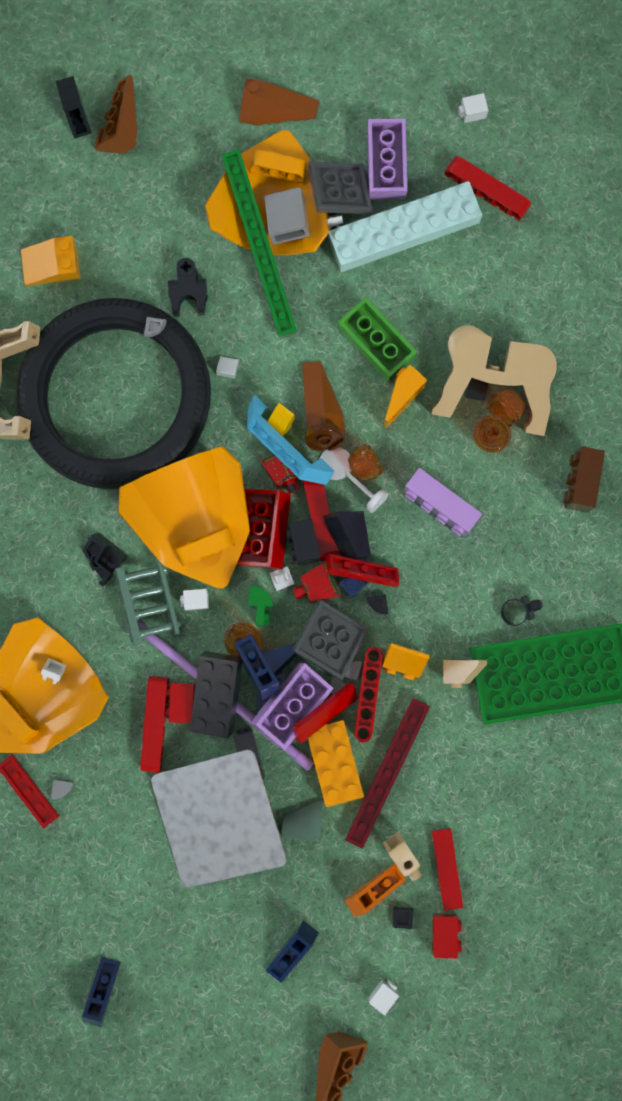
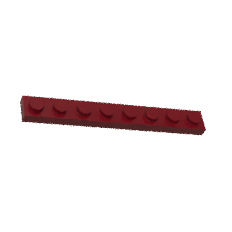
M412 698L345 841L363 849L430 706Z

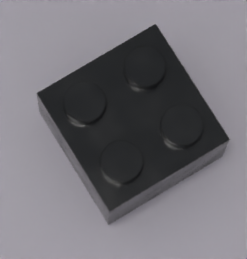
M313 520L289 524L290 529L287 530L289 543L294 544V548H291L293 562L297 561L298 565L320 561Z

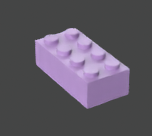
M368 119V189L370 200H406V119Z
M421 468L416 471L403 490L406 499L412 503L414 501L419 503L421 510L427 514L430 512L434 514L436 521L442 525H449L451 531L459 537L461 535L466 536L482 515L481 512Z
M298 663L279 686L280 691L269 698L250 722L255 729L279 749L286 750L295 738L293 726L321 705L334 689L306 663Z

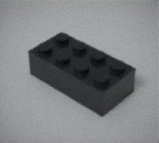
M205 651L199 655L190 732L227 739L234 731L242 670V660L240 657Z

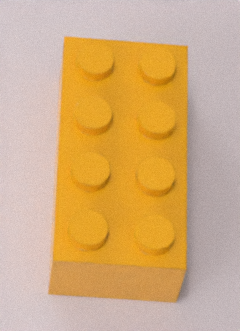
M344 720L327 723L310 736L308 741L325 806L329 807L363 798L364 794Z

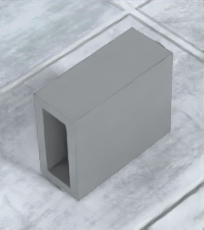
M301 187L265 196L268 231L274 245L310 236L306 200Z

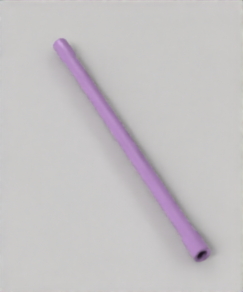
M137 620L139 628H148L140 620ZM156 634L144 637L193 678H197L198 668ZM237 701L236 713L250 723L256 715ZM289 744L286 750H283L307 771L314 764L312 759L296 749L292 744Z

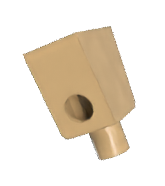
M399 832L382 842L404 877L408 875L412 881L421 877L422 874L418 869L421 865Z

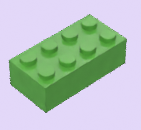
M366 297L338 321L337 329L387 382L391 381L403 367H406L416 358L417 351Z

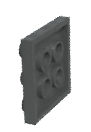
M309 162L308 170L317 212L371 214L372 205L363 164Z
M319 600L292 652L335 678L343 680L369 629L324 601Z

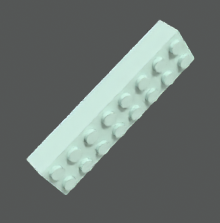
M468 181L330 230L328 241L340 272H344L480 223L482 213Z

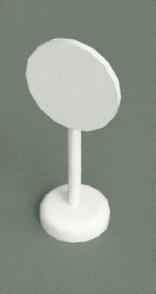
M338 447L332 451L327 449L322 453L320 458L334 470L331 480H339L347 476L371 498L366 507L370 513L376 511L389 495L387 491L380 490L374 495L350 474L353 462L348 451Z

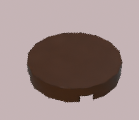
M321 424L310 428L306 432L305 440L307 446L312 450L322 452L323 449H328V451H332L343 443L344 435L342 429L338 426Z

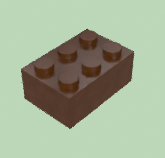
M582 446L575 451L574 455H571L569 466H572V469L566 478V484L569 487L568 492H565L563 496V503H566L565 509L589 512L596 508L605 450Z

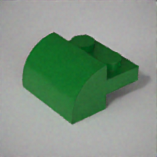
M250 586L249 606L257 608L256 626L265 627L270 619V612L266 611V608L274 609L272 598L263 588Z

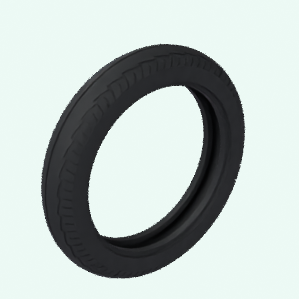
M103 298L76 305L55 317L40 331L39 345L27 350L17 381L19 416L31 420L30 437L28 440L37 454L51 468L64 477L79 484L100 489H120L121 486L184 459L202 434L208 418L211 401V383L207 364L192 335L182 324L163 310L141 301L126 298ZM147 317L166 319L167 322L164 329L158 335L149 337L168 351L178 366L181 378L180 406L175 420L165 435L143 452L119 459H103L88 456L69 446L54 427L48 406V389L51 376L65 352L78 341L94 333L107 330H128L144 335Z

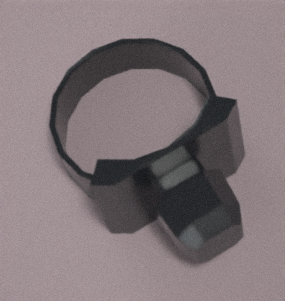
M522 596L521 599H510L503 604L501 617L508 625H521L526 620L530 621L535 618L534 612L543 608L542 601L540 599L530 601L527 596ZM511 600L521 602L526 608V617L520 624L510 623L504 616V608Z

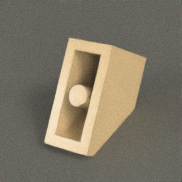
M443 660V684H450V688H462V684H470L487 665V660Z

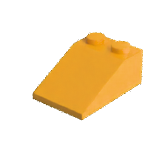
M73 236L52 238L21 249L25 286L81 279L77 243Z
M411 365L407 368L403 367L396 375L395 387L383 425L385 429L425 387L427 379Z
M391 643L387 646L381 667L385 668L384 672L395 675L396 672L404 674L403 678L414 681L415 678H420L430 655Z

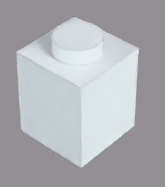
M484 93L462 98L458 111L459 116L463 117L464 123L487 117L488 107Z
M208 590L183 591V595L180 596L181 607H184L185 611L209 609Z
M382 979L368 997L369 1004L383 1015H386L399 997L398 987L392 981L388 980L386 982Z

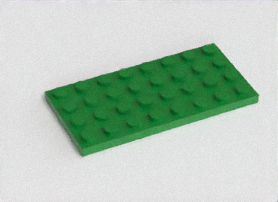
M622 623L470 648L471 660H487V665L475 677L483 725L622 703Z

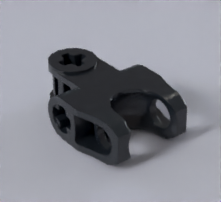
M190 258L179 260L177 263V280H168V296L171 301L174 317H180V306L183 301L188 299L196 301L199 316L205 315L207 281L206 278L197 279L195 263Z

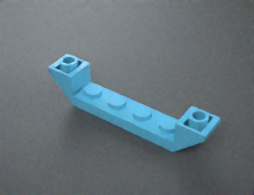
M256 395L253 396L248 407L247 429L300 480L324 485L328 484L334 470L322 458L312 464L309 463L264 419L268 407Z

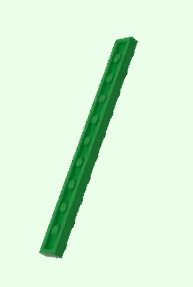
M240 149L222 154L278 335L282 337L297 332Z

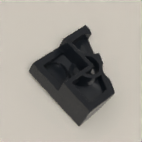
M100 533L91 535L82 550L86 558L89 559L92 570H96L102 581L99 584L102 587L106 585L114 575V570L119 568L127 557L125 553Z

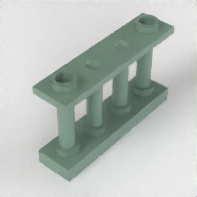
M158 559L154 562L155 567L128 573L127 571L124 572V568L121 567L113 572L132 646L140 645L145 636L172 630L173 636L180 634L181 623L179 619H176L165 577L167 568ZM157 574L160 586L134 592L132 590L129 591L127 583H130V580ZM162 593L165 604L142 610L134 609L132 603L134 599ZM167 611L169 623L145 629L138 627L137 620L139 618Z

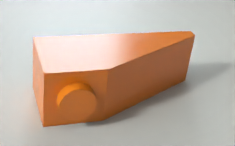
M394 863L355 890L344 901L354 917L365 915L405 882L406 878Z

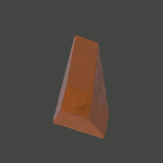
M130 74L120 80L111 99L113 106L104 116L107 123L105 128H100L97 134L94 148L96 151L124 154L136 146L137 120L133 76Z
M246 78L242 95L240 122L259 126L267 123L276 124L284 121L315 119L319 100L265 81Z
M321 361L302 363L307 431L316 425L332 424L342 429L343 434H345L344 415Z
M341 1032L324 1036L319 1051L316 1101H340L342 1099L343 1093L341 1089L347 1083H351L353 1077L350 1073L355 1065L359 1067L363 1061L368 1046L366 1040Z

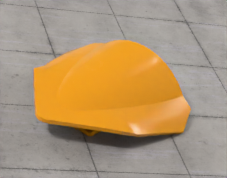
M282 130L241 153L273 255L289 256L315 253L329 233L327 212H317L308 170V164L311 159L293 134L288 130ZM225 171L205 204L210 230L238 246L251 250L228 174ZM301 187L306 200L310 236L274 245L268 231L265 196Z
M224 446L207 450L167 465L125 484L119 489L118 513L165 567L215 588L222 589L228 585L247 540L250 527L241 463Z
M40 617L14 623L0 649V753L38 754L47 752L98 720L109 698L101 680L86 659L62 635L46 624ZM48 658L66 664L65 671L56 684H53V679L47 677L46 680H43V675H40Z

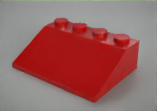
M244 489L250 532L236 565L282 570L291 494L281 490Z

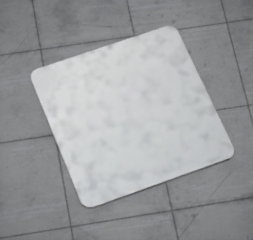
M244 750L165 771L152 777L153 790L180 880L185 887H194L285 865L287 861L286 853L259 764L252 750Z

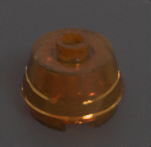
M505 389L491 395V399L488 401L490 403L488 410L495 419L499 417L505 422L504 426L506 427L517 424L525 410L523 399L511 389Z
M488 415L482 417L475 424L473 438L480 449L495 453L507 447L511 439V429L502 417Z
M366 443L362 446L358 445L348 457L349 469L360 481L377 479L380 474L384 473L383 466L379 465L376 458L377 454L370 445L367 446Z
M247 622L232 624L224 636V644L228 654L240 657L234 643L251 634L261 649L262 638L258 629Z

